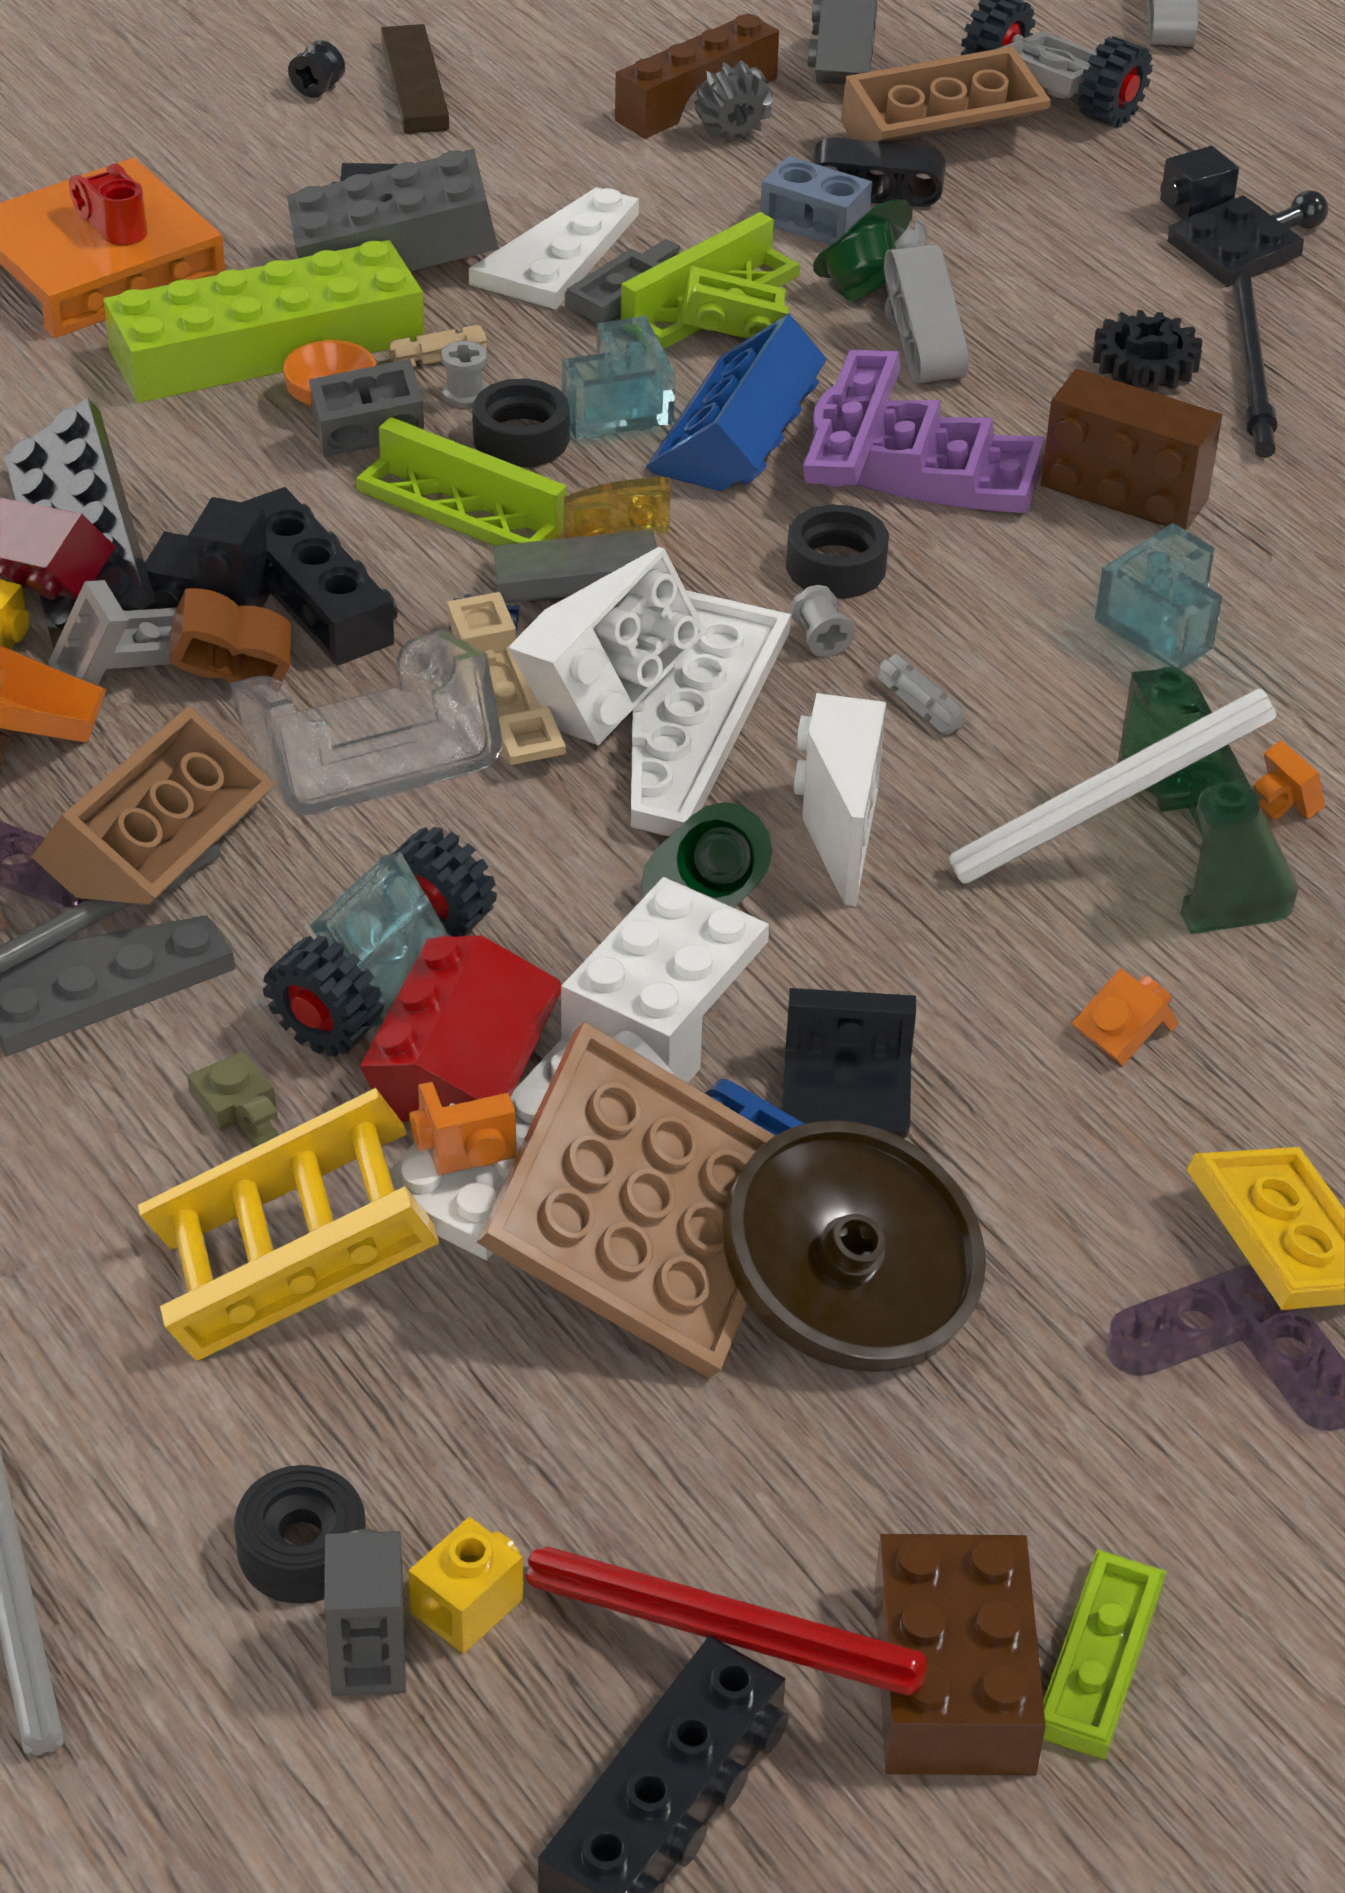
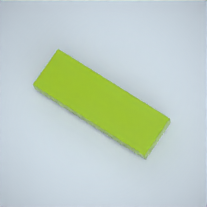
M1099 1549L1096 1550L1043 1700L1046 1724L1043 1740L1106 1761L1163 1589L1167 1571Z

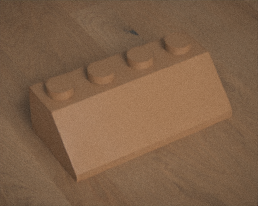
M1014 46L846 76L840 121L851 139L892 143L1025 118L1049 109L1051 100Z
M188 705L63 813L31 858L76 898L150 905L265 797L276 783Z

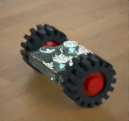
M424 827L412 834L392 854L384 855L310 924L316 938L313 940L311 936H307L298 941L264 975L263 981L267 983L263 988L264 997L273 999L268 1004L271 1013L281 1014L283 1017L279 1022L280 1026L285 1031L291 1027L296 1032L294 1040L301 1045L308 1040L310 1041L312 1051L321 1054L325 1050L327 1055L331 1057H336L339 1053L341 1055L347 1053L372 1027L381 1026L427 938L466 936L493 909L494 906L492 904L497 899V893L491 889L496 883L493 876L483 874L489 868L485 860L475 861L471 856L476 849L469 843L462 848L458 845L460 836L453 832H450L444 838L442 828L433 827L429 831L427 827Z

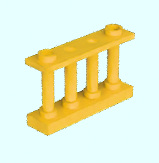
M376 1088L138 1205L140 1216L169 1249L173 1250L178 1247L188 1293L161 1305L160 1309L164 1327L196 1362L439 1244L434 1223L408 1189L404 1186L396 1191L394 1190L382 1146L407 1134L403 1123ZM357 1159L369 1204L334 1221L322 1176ZM297 1189L309 1233L274 1250L262 1205ZM237 1218L248 1263L213 1280L203 1234Z

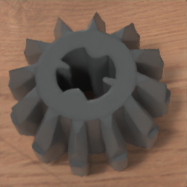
M742 60L732 69L730 65L723 61L720 72L715 74L707 71L706 79L708 83L696 86L698 99L694 103L699 119L702 120L706 131L710 132L712 136L719 134L720 138H723L726 142L735 134L745 141L747 131L751 129L761 131L760 120L772 117L770 104L774 99L769 84L766 83L767 81L763 73L757 67L749 68Z

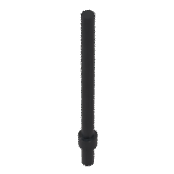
M1239 275L1233 280L1232 285L1249 404L1245 412L1246 427L1248 433L1253 437L1256 455L1261 458H1268L1276 450L1274 432L1277 429L1276 411L1269 404L1252 280L1247 275Z

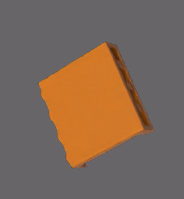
M134 157L118 162V164L122 166L134 181L142 186L147 236L139 242L118 245L105 240L104 236L77 213L70 196L69 179L0 202V264L42 303L44 327L54 339L104 321L103 298L120 295L124 291L131 289L145 290L169 285L176 280H195L218 275L220 272L225 271L223 235ZM107 166L81 176L86 178L106 172Z
M0 645V728L88 743L106 689Z

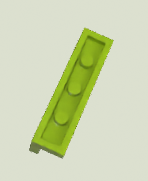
M758 212L622 283L621 326L658 349L663 350L702 329L681 323L686 277L691 266L781 287L799 277L800 264L773 249L774 219L762 212ZM763 265H767V266L771 267L772 269H774V271H753V270H755V269H757V268H759V267H761V266H763ZM655 322L674 323L663 330L653 325Z
M390 417L379 426L380 458L356 478L357 491L494 546L555 540L567 529V485L393 417ZM390 473L407 481L387 483L382 481V479ZM441 493L451 498L432 501L422 497V495ZM486 511L495 516L475 518L466 513ZM524 528L536 531L530 539L510 532V530Z

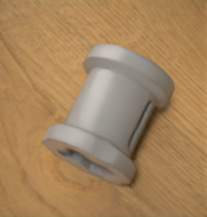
M457 341L446 345L442 350L441 360L444 367L447 368V383L443 386L442 396L445 403L455 408L471 409L477 394L487 387L482 382V368L487 363V351L479 343Z
M822 585L807 587L802 593L796 595L790 604L789 613L798 626L805 629L806 643L811 652L818 657L827 658L838 655L851 644L855 629L850 619L844 614H840L837 610L838 600L827 586Z

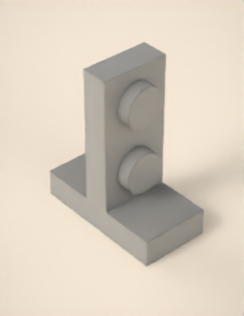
M105 580L85 581L48 663L56 669L95 685H99L106 669L171 665L172 663L169 661L171 625L176 608L123 611Z

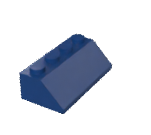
M790 314L782 317L719 357L646 467L652 474L718 491L726 489L739 480L743 485L750 483L766 468L767 464L764 461L766 455L783 441L785 437L782 433L783 428L792 422L802 411L799 405L800 401L819 384L816 376L827 358Z

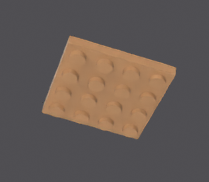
M584 1021L574 1031L476 1243L710 1379L722 1369L747 1306V1302L734 1282L724 1251L723 1216L730 1190L746 1163L764 1143L775 1135Z

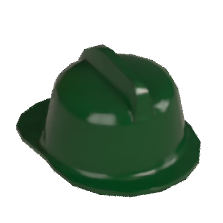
M899 199L887 201L872 208L859 218L838 240L818 254L813 262V271L819 277L832 278L845 298L850 302L860 301L886 282L884 271L885 254L889 249H896L895 242L908 228L912 219L913 208L907 201Z
M728 802L705 806L691 815L655 850L647 861L641 880L643 898L663 877H666L735 908L759 885L769 870L773 853L769 831L760 817L745 806Z

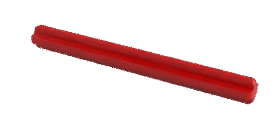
M548 1546L533 1550L528 1558L529 1567L526 1573V1580L532 1587L706 1638L710 1635L723 1643L906 1696L920 1691L925 1682L927 1658L920 1651Z

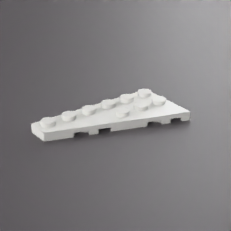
M686 590L707 632L633 709L631 827L670 837L691 815L703 808L790 633L791 614Z

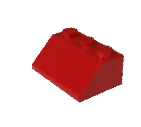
M482 935L427 938L368 1049L360 1068L371 1090L376 1088L401 1122H410V1112L419 1110L418 1085L433 1082L442 1107H447L451 1103L456 1105L504 1093H509L511 1098L560 996L562 985L556 977Z

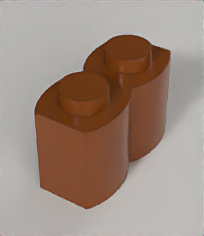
M185 589L172 617L169 661L177 668L192 675L205 678L223 677L234 687L246 692L260 695H273L277 693L290 667L291 623L285 617L272 610L257 606H238L228 597L214 591Z

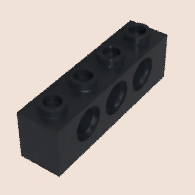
M286 487L243 501V503L264 506L271 594L336 666L394 645L393 620L397 619L398 612L391 593L387 589H381L373 581L360 560H354L342 548L337 536L332 531L327 532L315 519L312 510L307 504H301Z

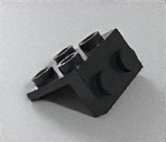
M790 988L782 1111L804 1124L831 1120L851 1121L874 1126L898 1135L903 1139L906 1138L910 1130L911 1055L916 1020V996Z

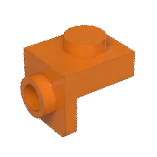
M1119 968L1075 1018L1072 1025L1078 1033L1123 1067L1159 1025L1172 1032L1179 1024V1021L1168 1006L1173 999L1172 996L1159 983L1148 975H1144L1138 981L1122 968Z
M433 1082L418 1085L419 1110L410 1112L411 1131L417 1150L419 1152L429 1150L438 1176L479 1166H489L496 1162L516 1158V1111L509 1093L442 1107Z

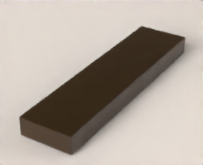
M425 24L381 27V43L404 133L449 129V113Z

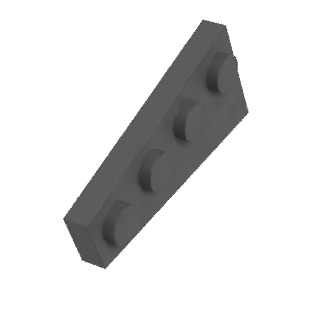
M207 915L59 942L0 974V1048L7 1057L235 970L233 951Z

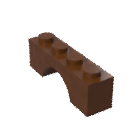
M749 13L739 15L728 23L714 29H708L701 35L685 42L674 44L667 50L649 58L640 59L635 64L617 71L615 79V121L644 139L679 124L683 110L689 98L695 92L696 86L707 80V71L715 74L720 72L723 61L730 65L731 69L740 60L747 64L749 68L757 67L763 73L767 81L766 83L777 79L780 30L763 22L756 15Z

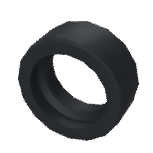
M526 378L500 381L489 385L479 392L472 404L475 448L482 453L518 467H533L551 462L565 452L570 441V408L568 398L558 388L546 382ZM510 419H530L541 423L533 426L516 427L505 425L501 422Z
M830 504L813 507L799 514L789 525L786 570L792 581L804 590L810 586L822 585L827 586L836 598L844 599L861 596L877 588L886 576L889 532L883 522L869 511L854 506ZM830 545L846 546L861 553L848 557H836L816 552L814 549Z

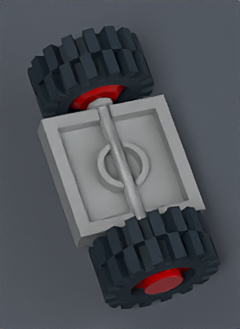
M980 0L978 2L979 10L973 9L970 15L973 18L971 25L966 24L964 29L968 34L967 37L962 39L961 46L965 47V49L961 52V55L1014 46L1039 84L1046 87L1048 94L1059 98H1069L1075 93H1081L1082 95L1077 100L1078 105L1081 106L1079 110L1085 116L1119 128L1122 127V123L1130 121V114L1135 115L1138 111L1137 103L1144 100L1145 94H1143V90L1145 87H1149L1151 80L1147 78V75L1152 72L1153 65L1149 64L1152 60V55L1149 54L1147 48L1112 36V38L1104 39V44L1100 43L1096 47V51H1093L1044 31L1036 34L1030 33V30L1035 27V20L1032 19L1035 14L1034 9L1030 8L1031 5L1021 0Z

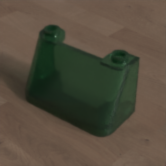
M1174 667L1131 672L1117 763L1212 713L1192 677ZM1229 745L1145 789V791L1158 798L1157 806L1160 812L1188 808L1203 837L1193 893L1184 896L1181 916L1190 934L1276 922L1285 919L1292 913L1298 892L1296 878L1254 791Z

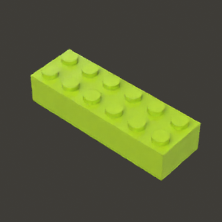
M390 240L382 242L368 241L357 247L338 251H319L313 256L288 261L274 260L264 266L244 270H225L214 276L195 280L181 279L165 286L145 290L131 289L124 291L120 295L103 298L108 347L136 403L283 372L284 361L290 353L305 344L316 341H347L362 346L370 353L389 350V343L393 340L410 338V342H415V336L424 335L423 291Z

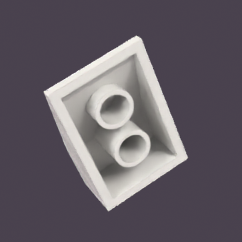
M816 693L812 716L801 715L799 722L797 750L807 751L806 760L798 759L794 780V794L804 795L802 820L844 905L856 907L879 789L886 702Z

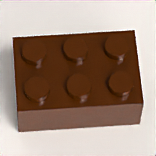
M1076 368L1051 400L1041 486L1185 533L1209 498L1223 414Z
M880 1534L874 1584L877 1638L884 1642L920 1651L927 1658L925 1682L920 1691L906 1696L881 1688L885 1773L908 1775L1036 1776L1046 1724L1027 1535Z

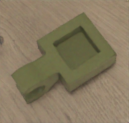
M244 1051L187 1075L191 1096L219 1131L237 1123L254 1148L280 1135L270 1122L271 1119L278 1117L275 1108L274 1087Z

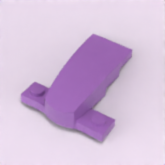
M849 350L835 386H831L815 405L813 442L803 464L805 483L825 484L831 487L860 485L869 489L934 504L989 511L1028 513L1044 462L1045 436L994 435L993 418L941 417L940 400L889 401L901 369L899 351Z

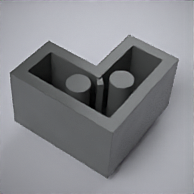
M813 0L812 35H817L818 40H809L807 66L815 67L816 82L845 84L846 76L871 71L877 18V0Z

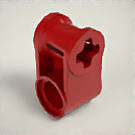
M111 164L107 166L106 172L86 178L81 175L70 177L69 191L77 213L104 236L105 240L113 244L128 245L139 242L147 236L142 186L134 181L120 164Z

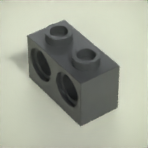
M411 359L309 379L312 416L324 457L380 446L379 426L390 417L424 430L423 400Z
M359 1529L350 1533L325 1534L324 1611L331 1696L406 1693L405 1604L401 1531L378 1532L371 1529Z

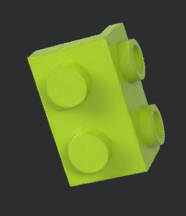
M691 266L686 277L681 323L749 339L789 314V307L784 305L786 289Z

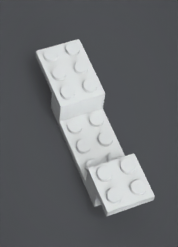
M663 877L562 984L561 1040L519 1084L511 1096V1101L516 1111V1155L574 1031L584 1021L612 1038L621 1031H631L637 1034L680 1079L688 1083L700 1070L703 1015L768 943L769 924ZM414 1143L389 1170L394 1190L396 1191L404 1186L408 1189L434 1223L437 1236L486 1261L492 1254H495L476 1242L515 1158L496 1162L489 1166H479L438 1176L429 1150L419 1152Z

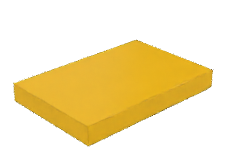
M1300 1147L1195 1153L1186 1169L1281 1310L1345 1305V1209Z

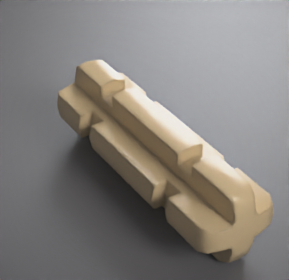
M480 325L460 328V333L457 334L455 329L415 336V342H410V338L393 340L389 343V356L391 363L411 359L413 367L416 366L415 362L420 361L421 366L442 362V350L446 345L453 342L472 341L479 343L487 350L486 335Z

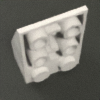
M657 547L545 609L508 649L541 708L549 706L559 731L599 745L707 631L665 548Z

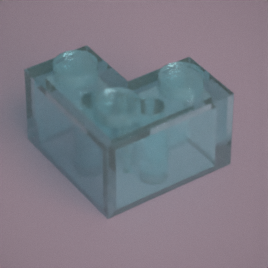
M646 316L597 323V353L562 359V393L568 398L570 429L575 439L600 438L606 434L631 430H649L656 426L674 424L675 371Z
M1174 523L1167 526L1102 567L1094 620L1173 669L1180 671L1214 648L1223 597L1208 587L1215 547Z

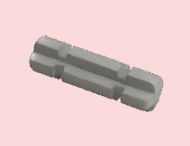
M894 654L888 660H882L879 665L881 670L878 674L880 682L892 692H896L895 694L925 720H930L929 723L940 733L950 735L955 730H960L965 724L963 720L966 714L965 709L953 698L947 697L948 695L918 669H915L904 657Z

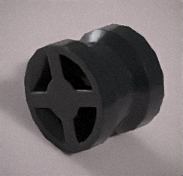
M323 40L314 41L304 52L294 57L288 66V75L293 86L304 96L310 98L322 95L329 89L330 85L338 82L345 73V62L342 54L334 45Z

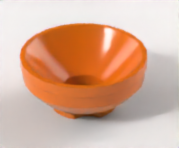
M323 340L305 344L290 353L284 361L283 374L288 392L295 399L312 408L309 379L377 366L374 356L360 345L341 340Z

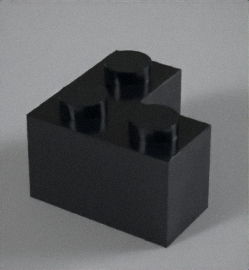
M211 497L188 536L164 531L145 561L156 601L144 610L177 608L185 589L210 590L228 597L238 606H257L263 608L271 594L264 506Z

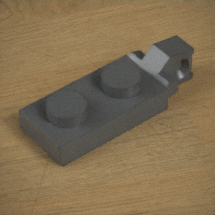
M664 239L644 253H639L630 248L567 288L565 292V307L599 325L605 324L621 313V284L678 255L679 250H681L680 245Z

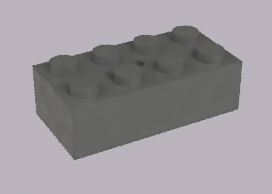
M474 149L448 151L438 158L417 163L404 162L389 170L369 175L356 174L348 177L345 181L321 187L308 186L297 193L287 195L298 258L313 256L315 253L324 250L338 251L357 247L368 241L382 242L390 240L409 271H414L499 249Z

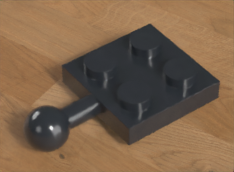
M1307 190L1299 193L1294 198L1290 208L1270 215L1253 201L1242 195L1170 225L1168 242L1223 285L1229 287L1232 286L1233 280L1239 275L1253 277L1302 256L1304 239L1289 228L1298 225L1302 228L1311 229L1321 225L1328 215V203L1321 193Z

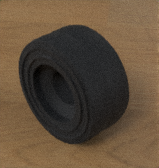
M312 1465L283 1467L255 1481L242 1496L234 1519L238 1562L251 1585L262 1594L282 1602L310 1603L323 1600L325 1597V1534L350 1533L354 1530L366 1529L365 1510L359 1494L351 1483L338 1473ZM300 1522L313 1524L321 1531L314 1541L305 1545H293L281 1537L282 1532L287 1527Z

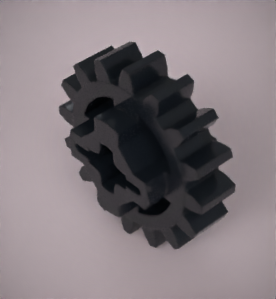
M1137 310L1136 316H1128L1121 312L1118 313L1117 322L1106 318L1103 321V328L1096 329L1092 361L1093 363L1100 364V374L1113 373V380L1124 381L1126 384L1138 388L1141 384L1148 385L1152 392H1157L1159 385H1166L1171 389H1176L1178 380L1189 383L1192 381L1193 373L1199 372L1203 341L1202 338L1195 337L1196 329L1194 327L1181 328L1182 319L1178 317L1171 320L1164 316L1163 312H1157L1154 317H1147L1143 310Z

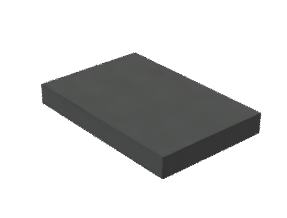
M653 529L493 546L497 590L501 593L505 603L570 596L657 548Z

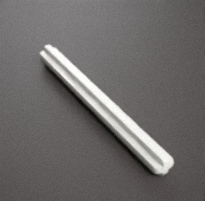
M1262 688L1255 689L953 851L949 856V860L954 873L963 884H969L1267 725L1277 717L1272 702Z

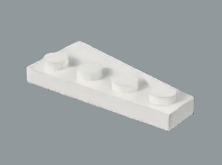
M594 188L470 267L469 285L557 309L565 300L566 289L587 275L639 215V198L621 194L619 191L611 188Z

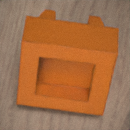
M1280 740L1263 753L1268 774L1262 776L1253 787L1263 797L1257 803L1258 808L1272 820L1280 818L1293 806L1308 820L1325 807L1319 772L1293 749Z

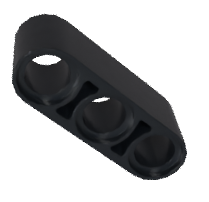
M825 138L815 145L811 156V163L821 166H833L838 169L837 171L872 181L871 203L882 204L899 199L907 201L910 206L927 207L936 203L941 198L943 192L946 162L942 153L934 147L845 138ZM870 170H879L884 174H873ZM925 174L929 175L931 178L923 179L917 177L916 175Z

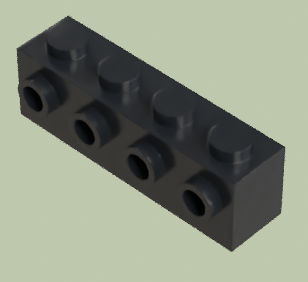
M709 1635L538 1857V1893H664L665 1884L663 1882L675 1865L678 1863L686 1867L698 1853L707 1833L706 1823L720 1806L727 1810L735 1803L747 1781L749 1773L747 1767L758 1752L761 1751L769 1754L780 1741L789 1719V1714L783 1711L786 1678Z

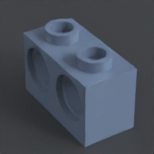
M787 156L762 180L760 212L774 219L775 228L830 245L838 240L859 218L870 210L872 181Z

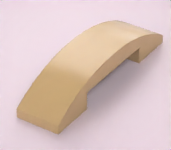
M495 592L447 601V614L470 692L485 728L503 759L509 765L566 754V745L549 706L541 708L508 649L516 640V628L501 593Z

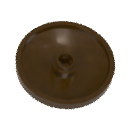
M837 1120L811 1122L790 1128L771 1138L752 1155L737 1177L725 1205L723 1216L724 1251L728 1267L742 1297L765 1326L780 1339L798 1351L823 1363L843 1369L867 1372L892 1371L920 1363L935 1355L955 1337L973 1313L981 1296L986 1269L985 1248L978 1220L969 1201L954 1179L932 1157L909 1141L886 1130L867 1124Z

